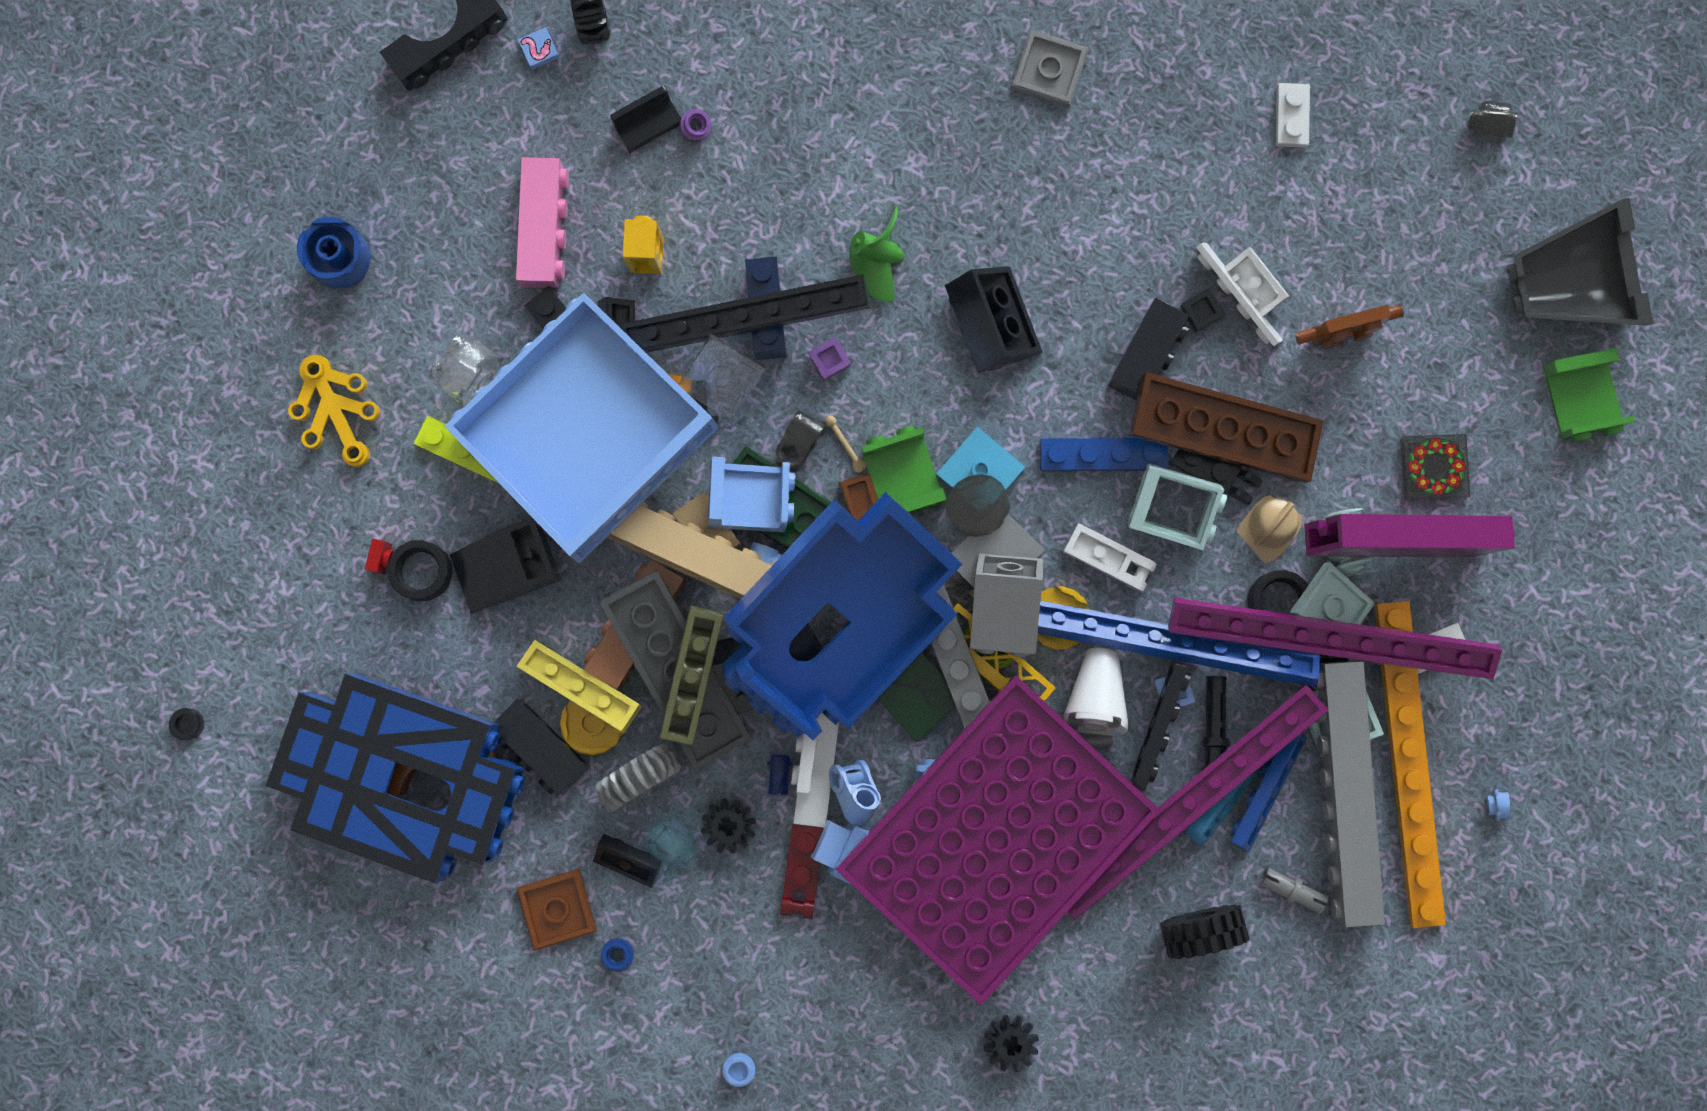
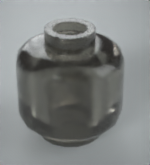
M1483 101L1478 111H1471L1468 129L1474 130L1473 137L1475 141L1500 145L1507 138L1513 137L1518 113L1513 112V106L1509 103Z

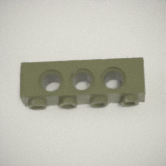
M694 605L689 607L660 731L661 739L693 745L723 614L720 611Z

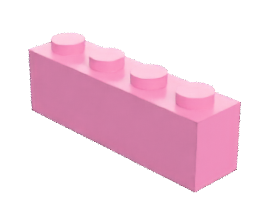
M522 157L516 266V281L521 288H546L549 286L550 288L559 289V279L564 280L565 263L563 260H560V249L566 248V231L561 230L562 218H567L568 214L567 200L563 199V188H568L569 172L568 169H564L559 158Z

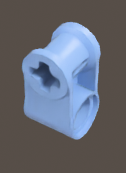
M857 760L853 765L843 767L837 764L832 765L829 770V781L838 798L844 817L851 824H866L880 804L881 799L871 777L869 766L864 760Z

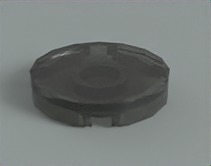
M983 474L968 476L957 482L949 492L946 500V514L953 527L959 532L961 531L972 537L989 535L999 529L1010 510L1009 495L1002 483L992 476Z

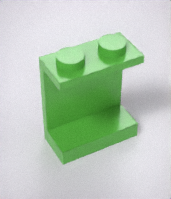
M1617 348L1554 360L1543 366L1561 439L1572 437L1574 443L1594 438L1593 433L1600 431L1604 432V436H1610L1624 432L1623 426L1635 422L1634 415L1622 418L1609 368L1610 364L1619 360Z
M908 426L896 431L897 436L885 439L884 435L866 441L867 445L862 447V454L878 499L887 492L910 515L946 503L947 499L944 490L939 486L924 440L923 427L915 430L914 426Z

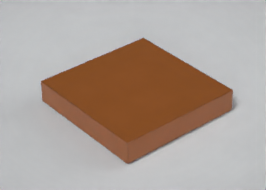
M580 868L516 888L534 951L597 932Z

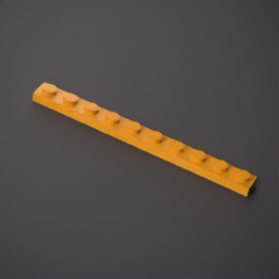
M1410 601L1374 604L1376 627L1413 632ZM1380 663L1410 927L1446 925L1418 671L1417 668Z

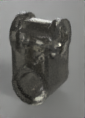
M798 410L777 445L775 451L777 467H782L783 462H787L784 461V453L789 454L791 451H794L795 459L791 458L788 461L790 462L789 472L795 473L799 471L810 452L816 447V440L819 435H823L826 425Z

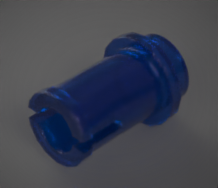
M771 754V759L767 761V765H770L768 794L778 795L780 793V795H788L789 766H793V762H790L789 755Z

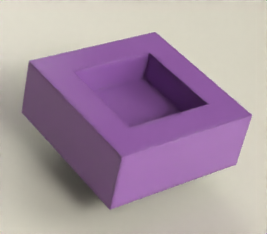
M836 337L808 352L824 381L851 367V362Z

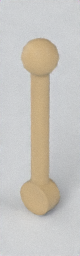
M832 415L827 416L824 419V423L832 429L853 461V470L857 473L863 472L866 469L865 461L858 459L837 427L836 418Z

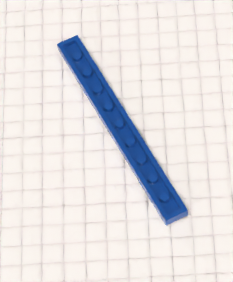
M1046 601L1040 602L1038 634L1312 687H1316L1318 682L1320 654L1170 633L1167 624Z

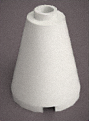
M1094 645V648L1086 651L1063 715V720L1069 725L1071 723L1078 726L1077 732L1114 736L1116 729H1121V735L1128 731L1119 653L1114 651L1113 648Z

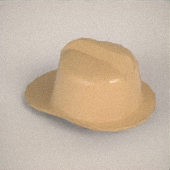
M1271 495L1264 496L1243 519L1236 532L1264 563H1268L1279 557L1296 537L1301 528L1302 515L1296 511L1291 501L1275 499Z

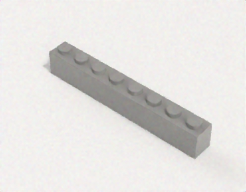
M1350 660L1319 663V678L1314 689L1318 690L1319 700L1329 710L1317 720L1320 723L1322 736L1317 738V747L1319 754L1324 755V768L1320 769V782L1322 787L1326 789V801H1323L1322 810L1324 819L1328 821L1329 833L1325 835V846L1327 852L1331 853L1332 866L1328 867V880L1334 890V899L1330 901L1331 914L1339 924L1346 928L1385 925L1364 661Z

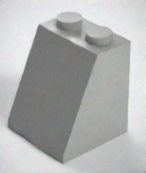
M979 553L975 574L970 649H977L978 652L984 654H993L996 651L1010 652L1011 655L1017 657L1036 654L1043 559Z

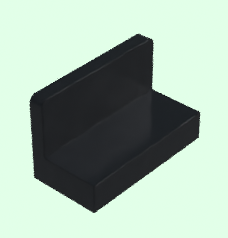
M665 86L657 88L610 115L614 128L629 153L680 125L681 120Z

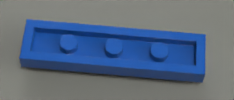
M1139 438L1040 439V471H1145L1147 462L1168 468V446Z
M1303 733L1278 752L1272 762L1268 761L1264 765L1260 778L1263 780L1258 790L1254 789L1250 793L1246 801L1248 809L1243 819L1239 818L1232 828L1231 836H1233L1231 842L1248 853L1307 739Z

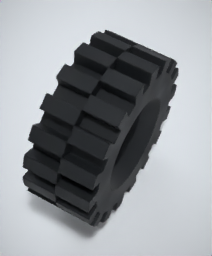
M1240 905L1210 907L1181 916L1171 917L1172 919H1166L1160 923L1167 955L1170 959L1193 958L1194 956L1200 957L1210 953L1215 954L1222 950L1232 949L1234 946L1243 945V943H1247L1250 940Z

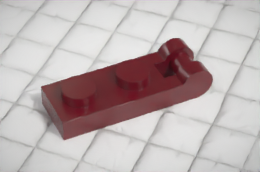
M792 824L780 912L782 916H790L791 913L800 914L805 919L813 920L820 862L813 860L810 856L814 852L824 828ZM793 891L806 892L805 902L792 900Z

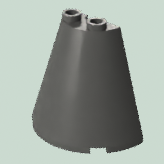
M1630 198L1622 199L1514 255L1513 264L1507 265L1509 282H1516L1518 295H1513V305L1516 314L1523 313L1525 318L1642 326L1654 324L1648 293L1642 294L1630 234L1635 230Z

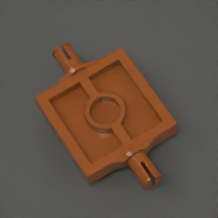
M1388 304L1330 319L1320 326L1316 325L1307 330L1295 332V339L1298 345L1312 341L1313 347L1323 344L1324 349L1333 348L1343 344L1344 339L1352 336L1355 341L1373 336V332L1382 329V324H1385L1386 321L1403 318L1404 311L1400 304L1390 308Z

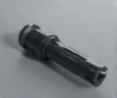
M1206 676V737H1203L1201 741V746L1204 747V767L1201 768V771L1231 746V741H1229V738H1226V676Z

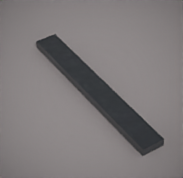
M862 274L621 323L620 328L645 353L869 309L867 281L865 275Z

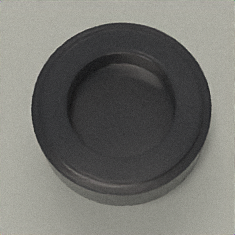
M182 708L175 711L169 720L170 732L179 740L195 739L204 728L202 715L192 708Z

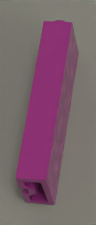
M1338 514L1327 517L1326 520H1317L1304 524L1306 556L1477 557L1515 548V531L1512 516Z

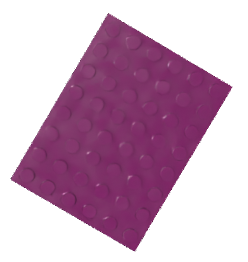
M1014 675L835 869L974 1000L982 1005L1161 810L1019 677Z

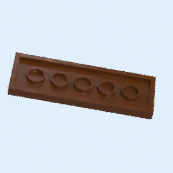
M1145 372L1141 377L1129 436L1308 483L1312 481L1323 420Z

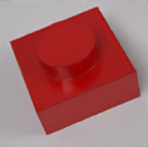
M372 538L364 570L385 575L386 568L388 569L387 565L394 550H391L392 544Z

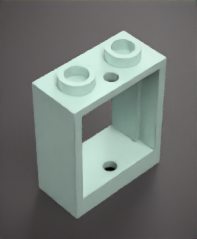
M1147 462L1127 523L1129 528L1204 550L1206 542L1211 543L1214 538L1216 525L1213 524L1216 512L1222 513L1227 495L1223 494L1224 488L1220 484ZM1160 477L1210 492L1195 535L1145 520Z

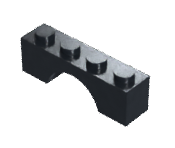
M456 0L457 17L454 25L445 35L431 41H420L404 34L379 53L408 91L412 88H421L428 82L430 75L437 70H446L453 64L455 57L462 52H471L478 46L480 39L487 34H496L503 28L504 22L508 19L496 0Z

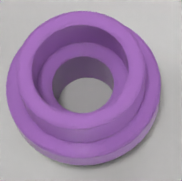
M691 109L682 116L680 129L689 140L700 141L710 133L711 121L704 111ZM690 121H697L700 124V130H693L690 127Z

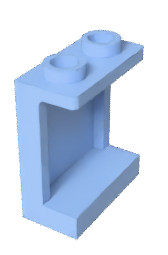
M712 457L707 528L785 532L788 522L793 523L794 503H788L789 492H794L795 473L789 472L790 462H783L782 467L725 464V457Z

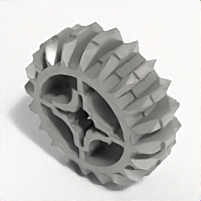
M660 744L603 778L594 789L601 805H604L608 812L617 811L676 775L681 768L674 751H671L668 745Z

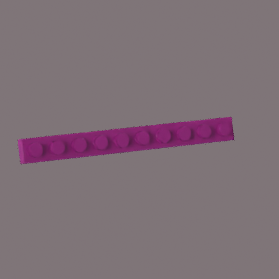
M1174 598L1168 623L1170 633L1493 680L1502 652L1498 644Z
M1307 685L1300 689L1158 807L1161 811L1069 909L1068 913L1074 920L1081 916L1329 711Z

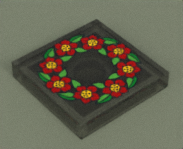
M1467 434L1400 437L1404 500L1471 497Z

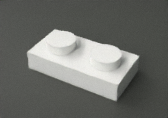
M1279 83L1277 85L1276 147L1307 148L1309 145L1310 84Z

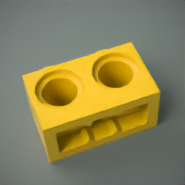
M634 216L633 220L625 219L623 259L630 273L662 274L664 238L658 222L651 217Z

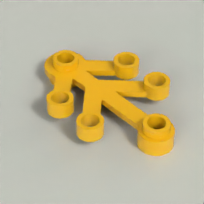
M321 355L306 357L301 362L299 373L304 383L297 401L290 404L288 414L292 419L303 422L310 416L309 405L316 388L321 396V400L310 429L304 431L301 436L303 445L313 450L322 446L324 441L322 435L330 416L344 445L342 450L343 460L352 467L364 466L369 461L370 451L366 445L356 441L342 409L358 414L366 421L373 422L380 417V408L371 401L362 403L335 394L329 382L346 386L351 392L361 394L367 389V380L357 373L348 375L333 370L330 362ZM319 365L318 373L311 375V367ZM355 379H360V387L353 389L352 382ZM299 406H303V414L299 417H296V408H298ZM373 406L374 414L367 417L365 410ZM316 434L317 441L309 445V436ZM353 448H358L359 455L351 459L350 451Z

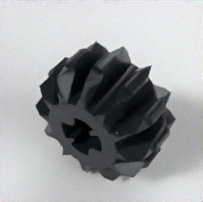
M570 0L579 41L583 45H594L608 40L610 30L604 1Z
M727 798L721 799L722 811L713 803L709 808L715 817L704 814L702 820L712 824L702 828L701 833H713L714 836L709 838L706 843L710 846L716 840H719L720 843L717 847V852L719 853L723 852L726 843L729 844L730 853H736L735 841L741 847L746 848L748 842L742 835L748 837L755 836V832L746 829V825L755 824L756 818L744 819L743 816L748 814L751 808L747 806L741 812L737 811L740 806L739 799H735L732 808L729 809ZM724 817H729L731 822L737 823V829L734 828L732 830L734 834L728 835L727 830H721L720 823L725 822Z
M1004 1014L1002 1015L1003 1026L1000 1027L995 1020L991 1021V1025L996 1033L984 1032V1037L992 1042L983 1045V1049L988 1053L993 1052L989 1058L991 1064L1001 1060V1071L1005 1072L1008 1069L1009 1063H1012L1014 1072H1019V1061L1022 1060L1028 1067L1032 1064L1029 1057L1026 1056L1027 1053L1038 1055V1049L1030 1044L1039 1041V1037L1037 1034H1029L1033 1029V1025L1030 1022L1025 1023L1021 1027L1022 1017L1020 1015H1016L1013 1024H1010L1008 1015ZM1009 1036H1015L1019 1044L1016 1049L1012 1046V1051L1007 1050L1005 1043H1003L1006 1038L1010 1041Z

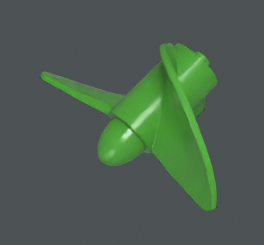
M895 205L893 206L888 225L881 235L877 237L863 231H858L853 236L849 248L851 266L856 276L865 275L868 294L877 300L890 303L895 299L891 264L901 263L905 257L904 252L897 247V244L890 241L891 232L898 215V206Z

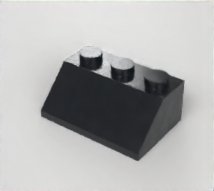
M1010 266L971 269L944 285L949 296V302L959 322L960 331L970 351L971 360L978 373L996 370L1043 353Z

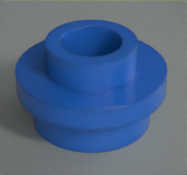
M621 938L609 940L601 950L603 965L614 972L623 971L628 968L634 958L631 944ZM614 949L622 950V960L616 961L613 959L612 951Z

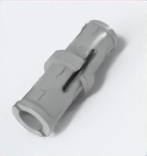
M1266 867L1263 875L1268 878H1261L1259 886L1284 896V900L1289 903L1296 902L1317 914L1323 912L1325 906L1313 901V899L1327 904L1328 895L1303 885V881L1298 878H1288L1272 870L1270 867Z

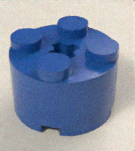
M337 217L318 218L312 222V225L306 231L303 230L298 238V259L307 272L320 283L331 288H346L359 283L365 277L371 260L369 246L366 240L344 220Z

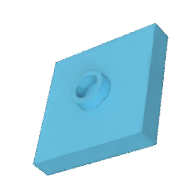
M977 426L936 473V476L984 516L1021 474L1025 466Z

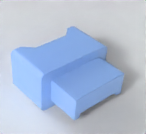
M827 820L815 850L810 857L827 865L826 872L831 876L849 883L835 867L870 830L860 825L851 824L849 821L846 827Z

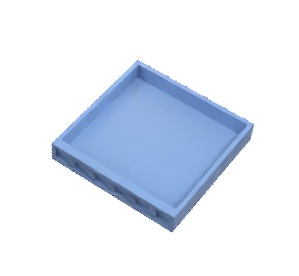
M585 293L579 298L573 299L556 320L550 321L533 342L527 343L520 350L519 355L510 364L503 366L497 372L496 377L487 386L480 388L474 394L473 399L463 409L457 410L451 416L450 421L444 426L555 542L579 564L719 429L714 419Z

